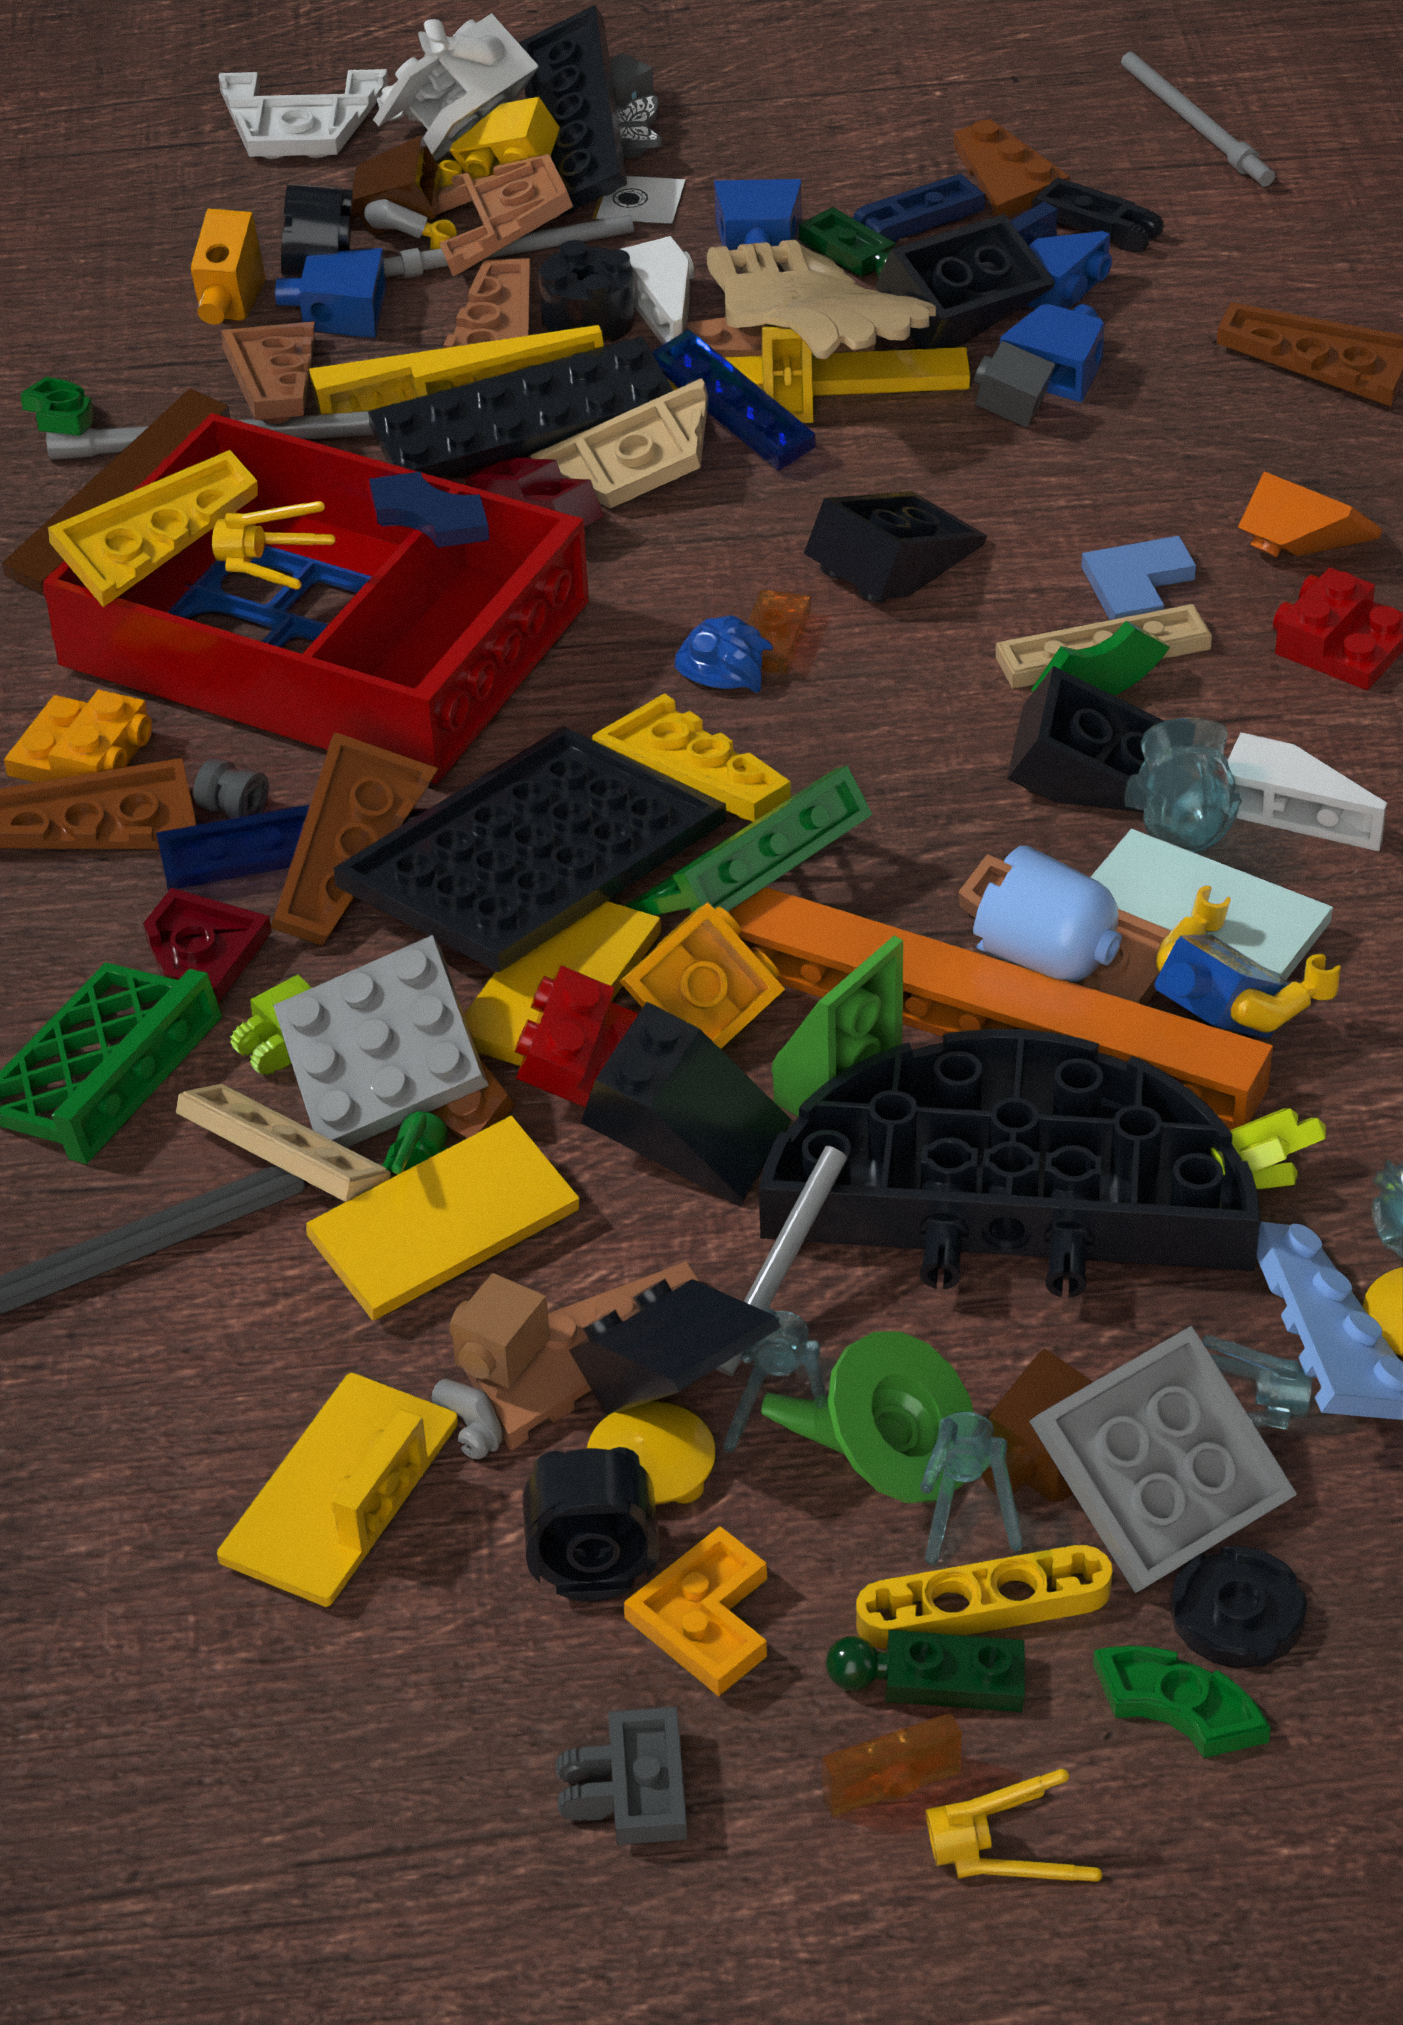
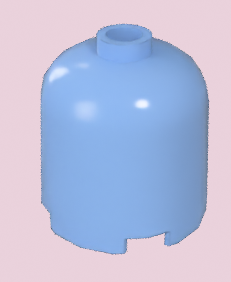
M1028 845L1019 846L1008 854L1004 862L1013 867L1007 873L1001 886L992 882L988 884L977 910L973 934L983 938L977 944V950L1045 976L1072 983L1083 981L1096 971L1100 964L1109 965L1116 956L1122 941V935L1116 932L1118 927V905L1110 890L1099 881Z

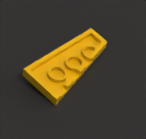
M228 450L48 527L49 543L98 602L105 607L213 529L218 519H225L226 513H235L258 496L257 480L232 451Z

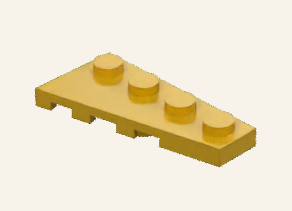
M665 693L592 735L593 741L726 803V811L736 814L744 820L754 822L791 798V782L751 753H736L733 750V741L721 732L715 735L709 734L703 729V720L691 711L683 714L678 712L675 700Z

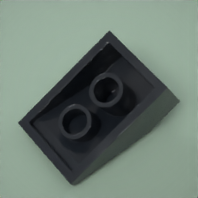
M1002 214L891 249L875 288L881 293L915 297L936 306V316H929V327L919 329L910 327V336L919 349L952 348L964 344L1051 290L1055 281L1007 216Z
M913 491L831 497L823 499L804 554L820 563V570L826 575L848 580L858 587L857 592L862 597L874 602L884 603L887 599L911 596L983 546L987 535Z
M1053 666L1023 705L1007 779L1053 802L1177 816L1183 806L1195 735Z
M646 1002L595 1079L581 1124L741 1206L762 1172L774 1141L781 1131L786 1132L792 1119L701 1029Z
M665 1278L636 1294L633 1299L638 1308L620 1318L616 1309L584 1326L582 1329L587 1339L569 1349L606 1416L613 1412L618 1413L683 1390L781 1328V1325L775 1315L694 1279L670 1287Z

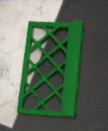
M848 765L835 768L761 818L750 822L657 883L625 906L647 914L658 915L690 908L693 913L698 907L709 902L714 909L721 907L728 912L873 814Z
M105 962L0 1071V1101L5 1097L24 1091L26 1099L0 1106V1127L61 1143L69 1160L87 1164L222 1018L208 973L188 969L179 980ZM112 984L129 988L127 991L99 999ZM160 999L153 1008L142 1011L141 1004ZM134 1007V1014L103 1023L102 1016ZM92 1019L95 1020V1026L64 1035L73 1025ZM126 1035L119 1044L108 1046L107 1040ZM100 1043V1050L69 1059L68 1052ZM60 1055L61 1062L30 1071L38 1061ZM92 1071L84 1081L74 1083L73 1076ZM65 1079L66 1086L34 1096V1088ZM57 1108L51 1115L53 1120L38 1116V1113Z

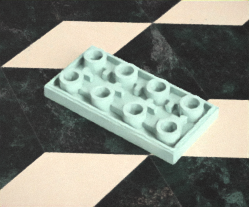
M1131 829L1091 876V878L1099 881L1110 890L1118 905V909L1170 931L1184 917H1190L1199 888L1207 885L1211 886L1212 890L1208 902L1221 904L1227 897L1231 898V902L1223 927L1218 931H1206V934L1215 936L1284 980H1287L1332 919L1333 907L1134 829Z

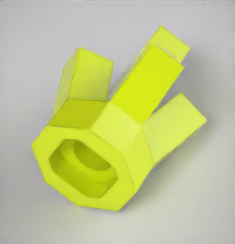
M1283 1108L1230 1130L1233 1135L1232 1145L1242 1161L1248 1162L1253 1174L1256 1190L1295 1185L1298 1171L1292 1162L1281 1161L1286 1160L1287 1155L1326 1139V1126L1320 1119L1309 1118L1298 1123V1114L1291 1108ZM1211 1148V1154L1221 1164L1223 1175H1225L1221 1157L1214 1148Z

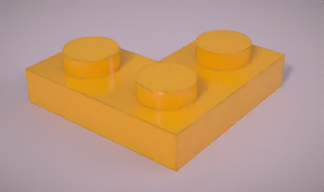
M719 1526L624 1602L625 1619L717 1696H720L767 1657V1640L730 1611L731 1608L767 1580V1563Z

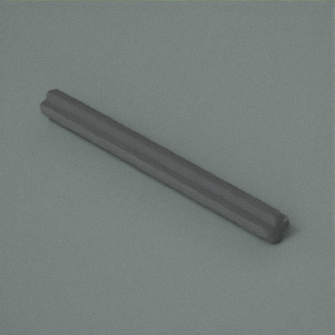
M273 1165L0 1275V1315L298 1195L305 1189L304 1181L286 1170Z

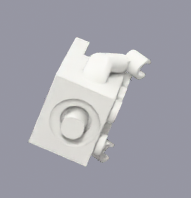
M492 13L477 23L473 19L467 21L452 37L446 36L440 20L431 19L425 21L424 27L426 32H418L425 57L419 61L412 57L397 70L395 76L398 78V81L392 86L384 87L382 89V96L377 98L379 111L373 121L380 126L387 121H394L402 118L404 115H408L410 121L422 123L428 129L423 139L437 162L451 153L450 148L453 142L502 103L516 101L539 66Z

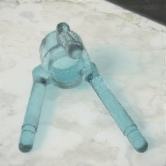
M766 1309V1312L776 1316L781 1328L744 1350L741 1355L743 1362L750 1363L754 1358L755 1362L723 1443V1449L728 1453L735 1450L765 1376L768 1373L774 1376H785L798 1369L801 1364H805L816 1407L822 1409L827 1406L826 1390L819 1363L821 1345L816 1341L808 1340L809 1330L807 1324L800 1316L792 1312H776L773 1309Z
M1212 1335L1203 1337L1202 1342L1205 1347L1239 1359L1235 1360L1209 1353L1220 1371L1257 1380L1255 1403L1266 1405V1411L1247 1413L1255 1427L1271 1426L1288 1429L1290 1415L1306 1418L1313 1377L1305 1375L1302 1366L1299 1365V1361L1277 1358Z
M957 1412L940 1420L938 1438L924 1471L920 1490L928 1494L933 1490L943 1467V1476L925 1555V1561L929 1565H934L938 1561L956 1481L971 1482L977 1480L989 1465L992 1467L1010 1548L1013 1551H1019L1023 1547L1020 1524L1005 1461L1007 1441L1004 1438L993 1437L994 1428L992 1423L984 1416L976 1413Z

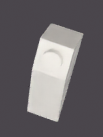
M671 236L620 249L626 251L630 256L633 275L634 307L674 360L684 359L686 323L688 322L690 305L689 280L694 278V266L689 253L683 252Z
M1240 732L1222 771L1218 814L1380 851L1383 841L1387 802L1294 744Z

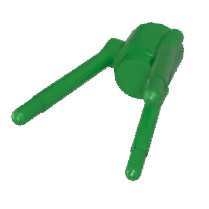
M417 1111L405 1116L396 1142L390 1145L386 1159L382 1164L383 1167L391 1172L390 1177L393 1173L400 1174L403 1170L406 1171L448 1149L445 1146L448 1136V1129L445 1123L438 1116L428 1112Z

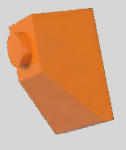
M1265 471L1238 525L1239 529L1253 537L1250 543L1251 547L1276 558L1281 550L1295 556H1302L1380 538L1383 531L1382 528L1354 507Z

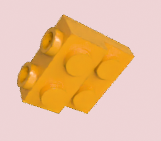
M99 689L88 703L53 695L4 758L7 776L36 783L127 767V764L138 749L145 746L151 736L152 719L147 714L145 700Z
M709 902L691 913L656 945L657 947L619 981L642 1008L646 1002H649L698 1027L720 1049L785 990L776 979L780 973L775 964L761 951L755 950L752 952L738 936L741 933V928L736 920L725 909L721 907L714 909Z

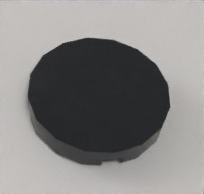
M1236 1545L1221 1547V1553L1211 1554L1205 1557V1552L1187 1562L1176 1575L1171 1595L1170 1612L1175 1631L1190 1650L1212 1663L1235 1668L1265 1666L1288 1654L1301 1638L1306 1616L1307 1599L1304 1589L1302 1593L1301 1587L1296 1583V1574L1285 1562L1264 1550Z

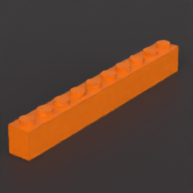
M764 887L728 911L741 928V933L738 935L752 952L759 950L764 953L777 967L780 975L776 979L779 983L792 989L823 998L891 937L896 936L903 940L904 1025L942 1037L943 1034L959 1031L1022 1029L1057 1033L1099 1043L1100 1053L1113 1056L1125 1062H1128L1131 1056H1134L1167 1073L1205 1102L1228 1129L1231 1130L1251 1121L1269 1088L1273 1045L1066 980L1051 978L1018 965L769 887Z

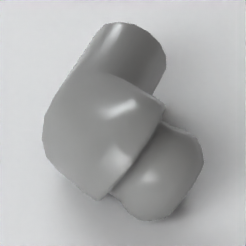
M450 1379L440 1380L432 1391V1403L455 1411L457 1416L463 1418L467 1427L463 1428L458 1435V1442L465 1443L461 1450L473 1459H482L488 1454L489 1450L492 1452L496 1451L502 1441L503 1429L489 1396L482 1390Z

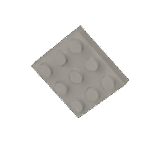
M433 935L273 1005L313 1131L346 1148L400 1125L405 1116L417 1111L430 1112L489 1086L442 950Z
M1192 1325L1041 1412L1029 1421L1134 1593L1159 1580L1297 1495Z

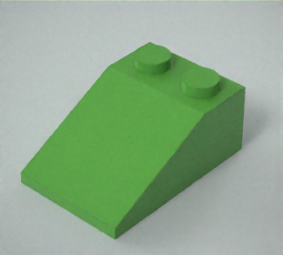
M896 936L891 937L819 1000L786 1045L778 1052L772 1064L774 1102L778 1106L799 1117V1107L826 1082L862 1060L902 1044V939Z

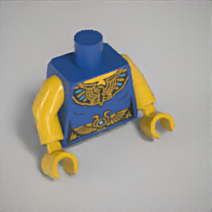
M1208 885L1199 888L1190 917H1184L1161 942L1156 953V968L1159 972L1154 986L1156 990L1215 1027L1271 1039L1276 1029L1310 1006L1311 998L1317 1000L1332 999L1336 996L1339 987L1341 966L1338 965L1331 970H1325L1326 956L1323 954H1315L1307 958L1304 981L1302 983H1289L1215 936L1206 934V931H1218L1223 927L1231 902L1230 897H1227L1221 904L1208 902L1212 887Z

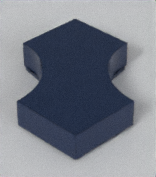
M421 472L369 479L377 522L381 526H405L416 529L429 536L436 548L489 540L488 522L480 494L458 495L441 491L427 483Z

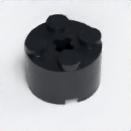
M287 184L284 204L285 222L281 246L282 276L302 278L306 257L309 255L337 254L338 251L350 250L351 227H349L352 213L353 190Z
M570 240L562 243L559 247L560 252L546 259L538 272L542 325L548 328V332L599 325L602 337L611 335V342L624 337L632 329L635 321L633 275L629 254L620 249L610 250L601 247H587V244L580 240Z
M624 1447L610 1450L587 1448L566 1453L551 1451L541 1455L535 1461L534 1472L526 1482L522 1496L526 1561L531 1575L539 1583L541 1576L546 1581L556 1585V1594L578 1601H599L618 1597L632 1590L631 1580L641 1575L646 1569L648 1577L659 1561L660 1541L654 1486L649 1474L640 1465L639 1456L633 1450Z

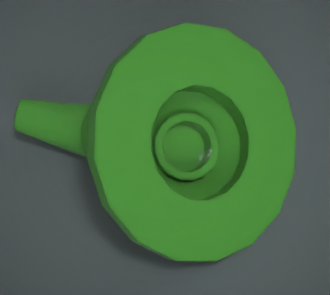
M901 1331L872 1332L845 1347L831 1371L828 1396H824L820 1400H811L768 1392L761 1404L762 1415L794 1433L846 1455L852 1468L878 1492L906 1504L931 1503L942 1499L963 1485L975 1463L978 1427L971 1398L953 1366L930 1344Z

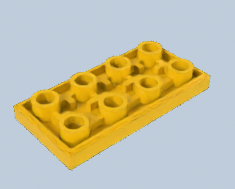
M606 901L501 972H495L464 1013L477 1052L518 1066L521 1065L523 1056L515 1053L514 1050L528 1019L534 1022L537 1021L539 1011L530 1008L542 977L546 976L554 979L561 965L614 987L615 989L610 1000L612 1002L623 986L619 981L640 963L661 934V918Z
M511 1115L307 1222L306 1231L308 1238L372 1321H375L579 1210L580 1198Z

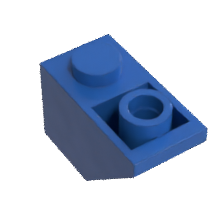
M1098 231L1037 238L1029 245V248L1055 281V284L1051 290L1031 301L1026 306L1037 309L1040 305L1051 304L1069 309L1074 303H1078L1084 294L1099 281H1103L1110 272L1112 266V256L1109 254L1110 234Z

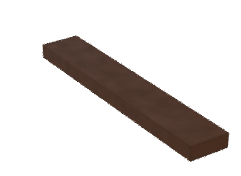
M191 388L187 390L2 562L4 575L43 594V581L64 561L49 543L48 527L132 492L210 413L230 418L229 406Z

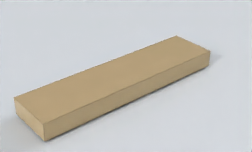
M1194 604L1001 641L996 643V659L1011 688L1014 689L1035 685L1060 646L1078 650L1097 645L1111 637L1125 621L1160 638L1170 647L1162 659L1210 650L1212 634Z
M223 1084L184 1091L178 1096L177 1114L345 1202L390 1178L391 1172L387 1168Z

